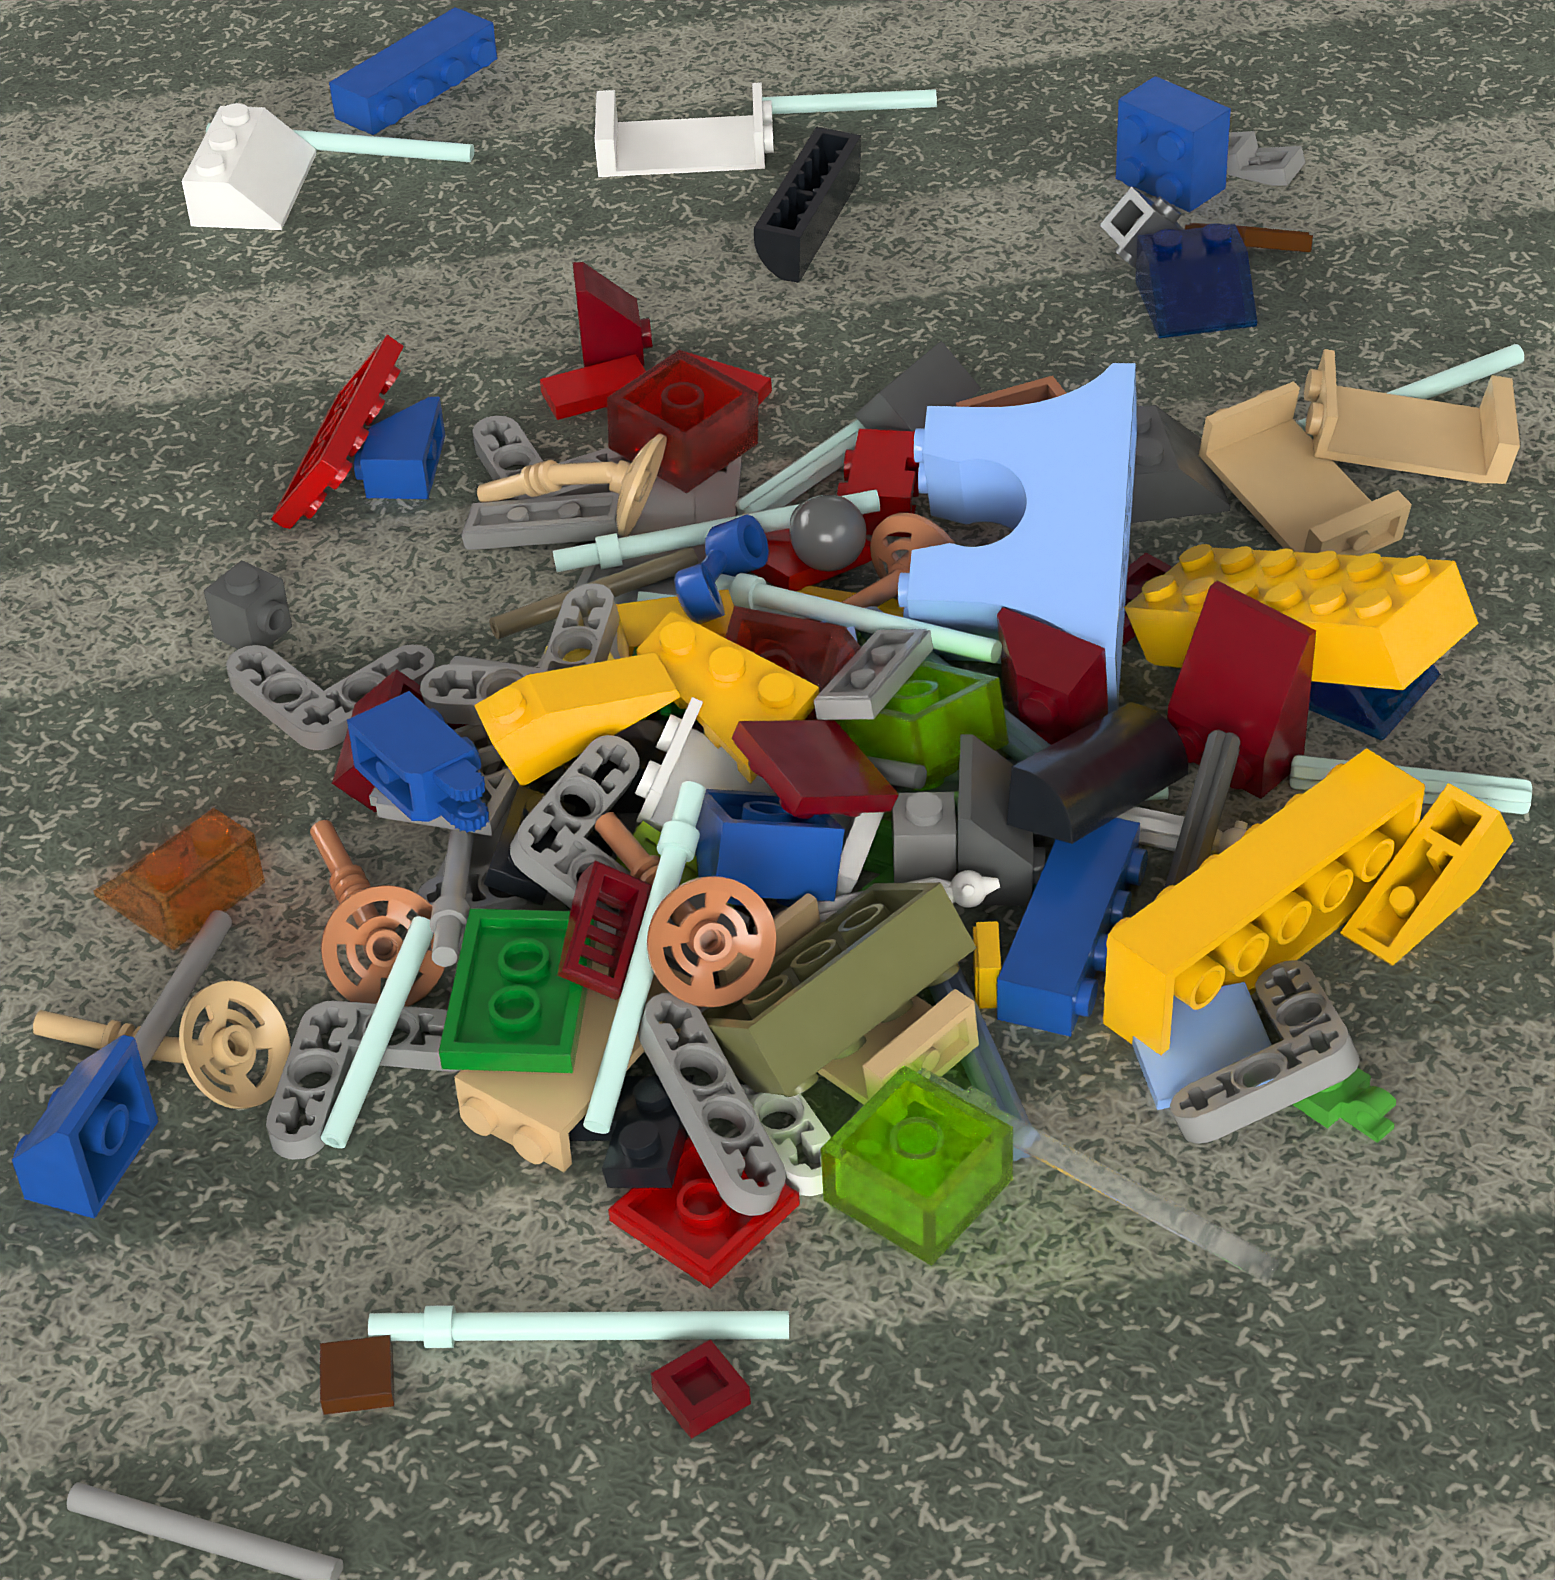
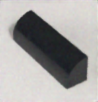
M816 126L754 226V244L757 254L767 269L781 280L798 283L801 281L860 180L861 135Z
M1130 702L1012 766L1007 825L1073 844L1188 775V758L1184 744L1172 724L1161 714L1149 707Z

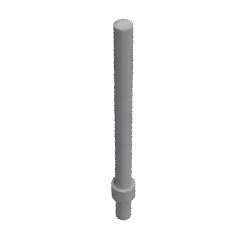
M487 737L473 742L477 750L487 746ZM450 829L441 895L433 903L430 919V928L435 934L432 960L435 964L442 967L452 966L457 961L460 938L464 936L470 909L465 899L474 833L460 832V829Z

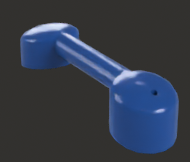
M746 514L712 527L705 538L706 558L703 562L680 570L675 574L674 583L679 603L685 614L693 622L702 624L725 615L723 602L715 584L721 574L735 577L739 573H748L762 568L768 561V541L762 526L753 516Z

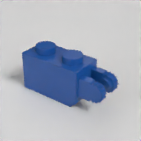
M408 691L347 719L354 767L411 821L430 822L442 816L451 825H455V829L458 828L460 832L466 831V833L469 831L475 832V830H481L482 827H486V823L489 822L488 806H486L485 802L482 803L480 798L482 793L485 792V781L481 772L478 773V770L481 769L479 752L468 737H461L450 728L435 708L429 709Z

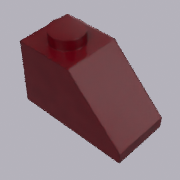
M584 262L572 263L584 367L636 354L641 364L645 366L643 349L653 348L650 318L640 319L637 298Z

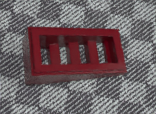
M595 860L580 875L557 976L617 1000L621 996L652 885ZM597 900L619 909V916L597 907ZM591 919L615 928V935L591 925ZM586 937L613 948L612 954L610 955L584 944ZM580 956L609 968L608 975L579 964Z

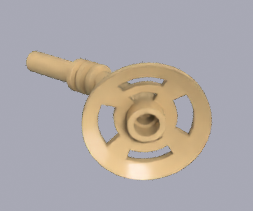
M662 434L656 435L640 450L632 463L620 460L618 464L614 462L558 464L554 460H547L525 466L520 474L480 484L477 488V496L480 502H494L524 494L530 497H537L559 491L563 485L610 484L609 490L619 494L616 519L618 535L628 537L636 525L654 485L663 459L667 438Z
M221 981L211 984L195 994L184 1010L180 1023L179 1037L165 1036L151 1060L183 1063L195 1085L208 1098L225 1107L247 1109L261 1105L275 1095L291 1044L286 1024L280 1012L265 994L243 982ZM232 1001L245 1007L255 1016L261 1026L256 1028L244 1014L228 1009V1002ZM206 1007L209 1021L203 1026L199 1039H192L195 1021L200 1012ZM39 1010L34 1019L33 1033L34 1035L101 1049L122 1035L135 1037L141 1026H138L136 1029L133 1024L125 1023L122 1026L121 1022L111 1020L108 1025ZM228 1021L234 1025L226 1027V1022ZM268 1049L266 1071L260 1082L254 1086L246 1074L254 1065L256 1050ZM225 1069L226 1074H223L219 1071ZM203 1072L216 1083L229 1086L231 1092L224 1091L215 1086Z

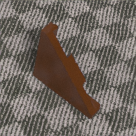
M1205 223L1185 225V231L1190 235L1186 242L1311 252L1313 235H1309V232Z

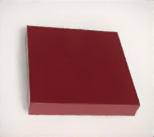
M836 720L739 721L731 739L749 760V768L768 783L780 798L781 807L795 817L809 819L814 815L843 814L849 817H858L862 813L891 812L899 796V793Z

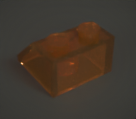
M212 808L179 828L97 887L93 892L101 901L174 951L200 931L212 911L220 910L226 912L265 883L254 833L217 809Z

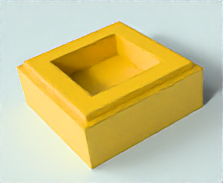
M998 921L976 922V926L973 927V942L977 947L973 950L975 1001L979 1009L997 1008V978L1001 971Z

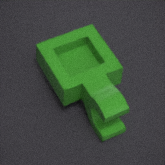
M1359 1068L1343 1081L1292 1104L1327 1129L1341 1118L1377 1143L1394 1129L1395 1123L1383 1116L1396 1106V1099L1386 1090L1377 1086H1370L1371 1076Z

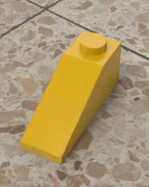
M654 652L529 674L500 689L474 706L493 746L521 786H526L580 755L596 738L605 735L614 736L679 699L681 696L658 654Z
M1448 783L1341 930V935L1393 966L1479 890L1514 840L1501 812Z

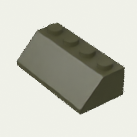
M941 882L874 883L775 957L766 977L749 995L725 1006L708 1007L702 1012V1015L733 1072L754 1092L792 1097L814 1085L818 1080L816 1072L830 1061L845 1058L859 1050L866 1043L864 1035L879 1023L890 1022L908 1012L913 1006L911 998L924 988L941 984L953 977L960 969L958 962L977 947Z

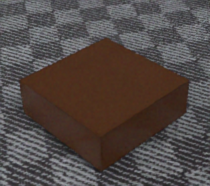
M390 1335L320 1343V1403L323 1415L395 1406L393 1346Z

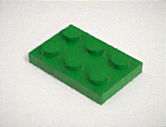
M469 909L439 1047L442 1069L573 1073L588 988L557 976L570 911ZM591 919L590 924L598 927L597 921ZM586 937L584 944L595 948L596 941ZM580 956L579 964L591 969L593 961Z

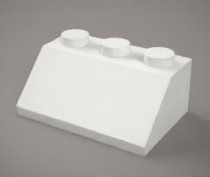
M240 103L220 106L182 179L191 226L282 230L315 159L316 149L265 107H247Z

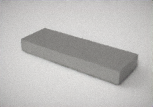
M605 492L473 503L461 534L465 549L477 550L594 541L595 537L617 533V537L621 538L622 536L618 535L616 521L619 494Z
M926 629L877 630L814 699L817 720L874 719L932 652L931 631Z

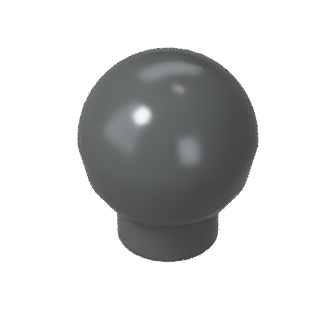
M819 495L806 500L795 508L790 518L789 536L796 555L805 565L818 571L830 572L843 569L858 558L866 542L867 530L863 515L850 500L838 495Z

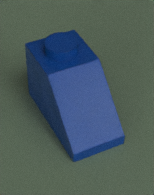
M428 397L369 427V434L363 448H360L354 456L355 477L357 480H363L366 498L429 499L445 439L440 397Z

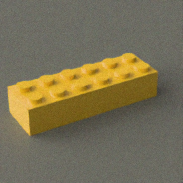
M1201 544L1191 547L1180 555V562L1164 575L1157 576L1146 582L1142 587V593L1124 606L1146 660L1157 666L1182 668L1209 587L1218 580L1316 630L1311 681L1404 690L1478 624L1455 561L1426 559L1425 556L1420 555L1408 558L1381 557L1377 553L1361 556L1340 555L1334 551L1304 553L1293 552L1289 548L1267 551L1252 550L1248 546L1230 549L1212 548L1209 544Z
M1366 748L1347 763L1336 765L1327 774L1326 778L1305 793L1294 795L1283 809L1262 824L1256 823L1252 825L1241 839L1223 852L1209 856L1198 870L1177 885H1170L1163 889L1152 903L1134 916L1121 919L1108 933L1106 941L1107 960L1103 1024L1130 1044H1132L1133 1036H1135L1161 1056L1170 1048L1174 996L1192 1009L1198 1010L1209 1004L1221 987L1225 985L1245 982L1250 995L1255 993L1256 981L1265 970L1284 961L1298 960L1352 917L1420 823L1425 784Z

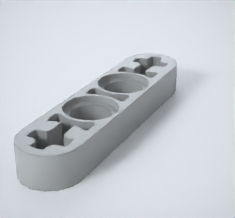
M661 993L652 997L647 1002L637 1032L639 1041L720 1196L730 1208L741 1214L755 1216L771 1211L777 1203L785 1184L786 1171L784 1164L701 1011L696 1005L686 1003L671 993ZM677 1028L681 1029L679 1036L675 1031ZM686 1067L702 1069L709 1074L713 1083L706 1086L692 1084L683 1077L680 1070ZM713 1118L729 1120L738 1127L741 1135L735 1138L720 1136L713 1132L708 1125V1121ZM743 1171H745L748 1179L742 1180ZM763 1182L764 1186L758 1187L757 1183Z

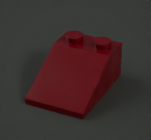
M1218 580L1209 587L1168 705L1167 720L1175 728L1184 744L1188 763L1194 762L1199 766L1208 735L1212 731L1221 730L1225 733L1236 734L1241 741L1240 751L1230 787L1233 789H1243L1262 799L1290 774L1294 756L1304 755L1316 630Z

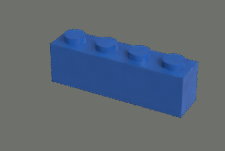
M454 7L330 81L329 85L335 119L375 135L389 125L395 124L399 119L420 106L426 105L436 96L458 85L462 80L483 67L489 66L497 59L493 22Z
M1115 818L1073 844L1055 839L997 978V1020L1071 1037L1079 1015L1091 1016L1098 991V980L1094 979L1097 970L1106 972V941L1108 933L1121 919L1129 916L1132 893L1128 891L1130 884L1141 885L1147 867L1148 850L1139 848V822Z

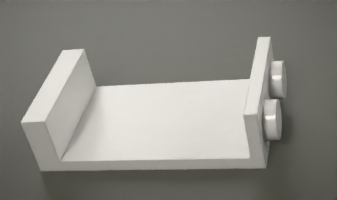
M752 83L753 115L618 122L615 90L597 91L595 149L598 177L765 169V153H774L772 100L762 101V83Z
M694 697L691 698L682 719L672 714L670 715L656 748L667 752L663 763L660 765L654 761H649L635 792L636 795L646 799L636 821L639 823L645 821L659 832L662 831L664 823L672 819L683 782H696L704 786L705 789L775 793L760 776H757L750 784L738 771L737 762L723 747L717 749L704 733L692 728L703 704V701ZM884 812L862 813L858 817L830 814L845 829L835 897L850 894L857 883Z

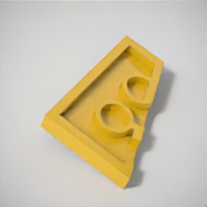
M672 610L636 649L637 655L654 652L658 654L681 696L673 701L680 709H687L692 697L703 701L696 720L704 727V735L717 749L723 747L737 762L738 771L750 784L758 775L749 768V760L731 739L738 722L805 720L815 708L814 699L819 694L818 686Z

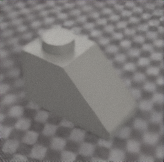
M954 792L899 793L891 810L894 883H905L930 877L951 882L956 875L957 846Z

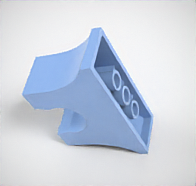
M1112 363L1101 375L1086 385L1067 394L1036 403L1006 407L927 406L925 429H915L914 461L920 462L918 489L919 493L928 494L931 516L962 524L993 522L1007 526L1014 531L1005 538L985 546L966 547L947 543L912 550L910 573L901 572L898 582L899 607H904V618L999 640L997 614L1004 607L1105 648L1108 714L1119 707L1125 620L1124 606L1126 605L1137 443L1135 363ZM937 649L932 650L938 656L942 655L946 660L985 662ZM1001 657L996 663L1001 664Z

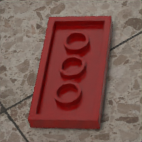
M386 335L338 392L270 520L282 528L289 529L293 527L302 515L310 520L327 496V493L323 490L327 486L334 490L340 486L353 463L346 459L347 456L352 458L369 434V431L363 428V425L369 426L385 403V400L379 394L385 395L401 372V369L396 367L395 363L404 347L402 344Z

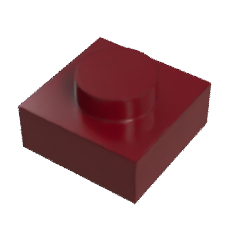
M711 1339L650 1373L653 1392L691 1439L751 1404L749 1385Z

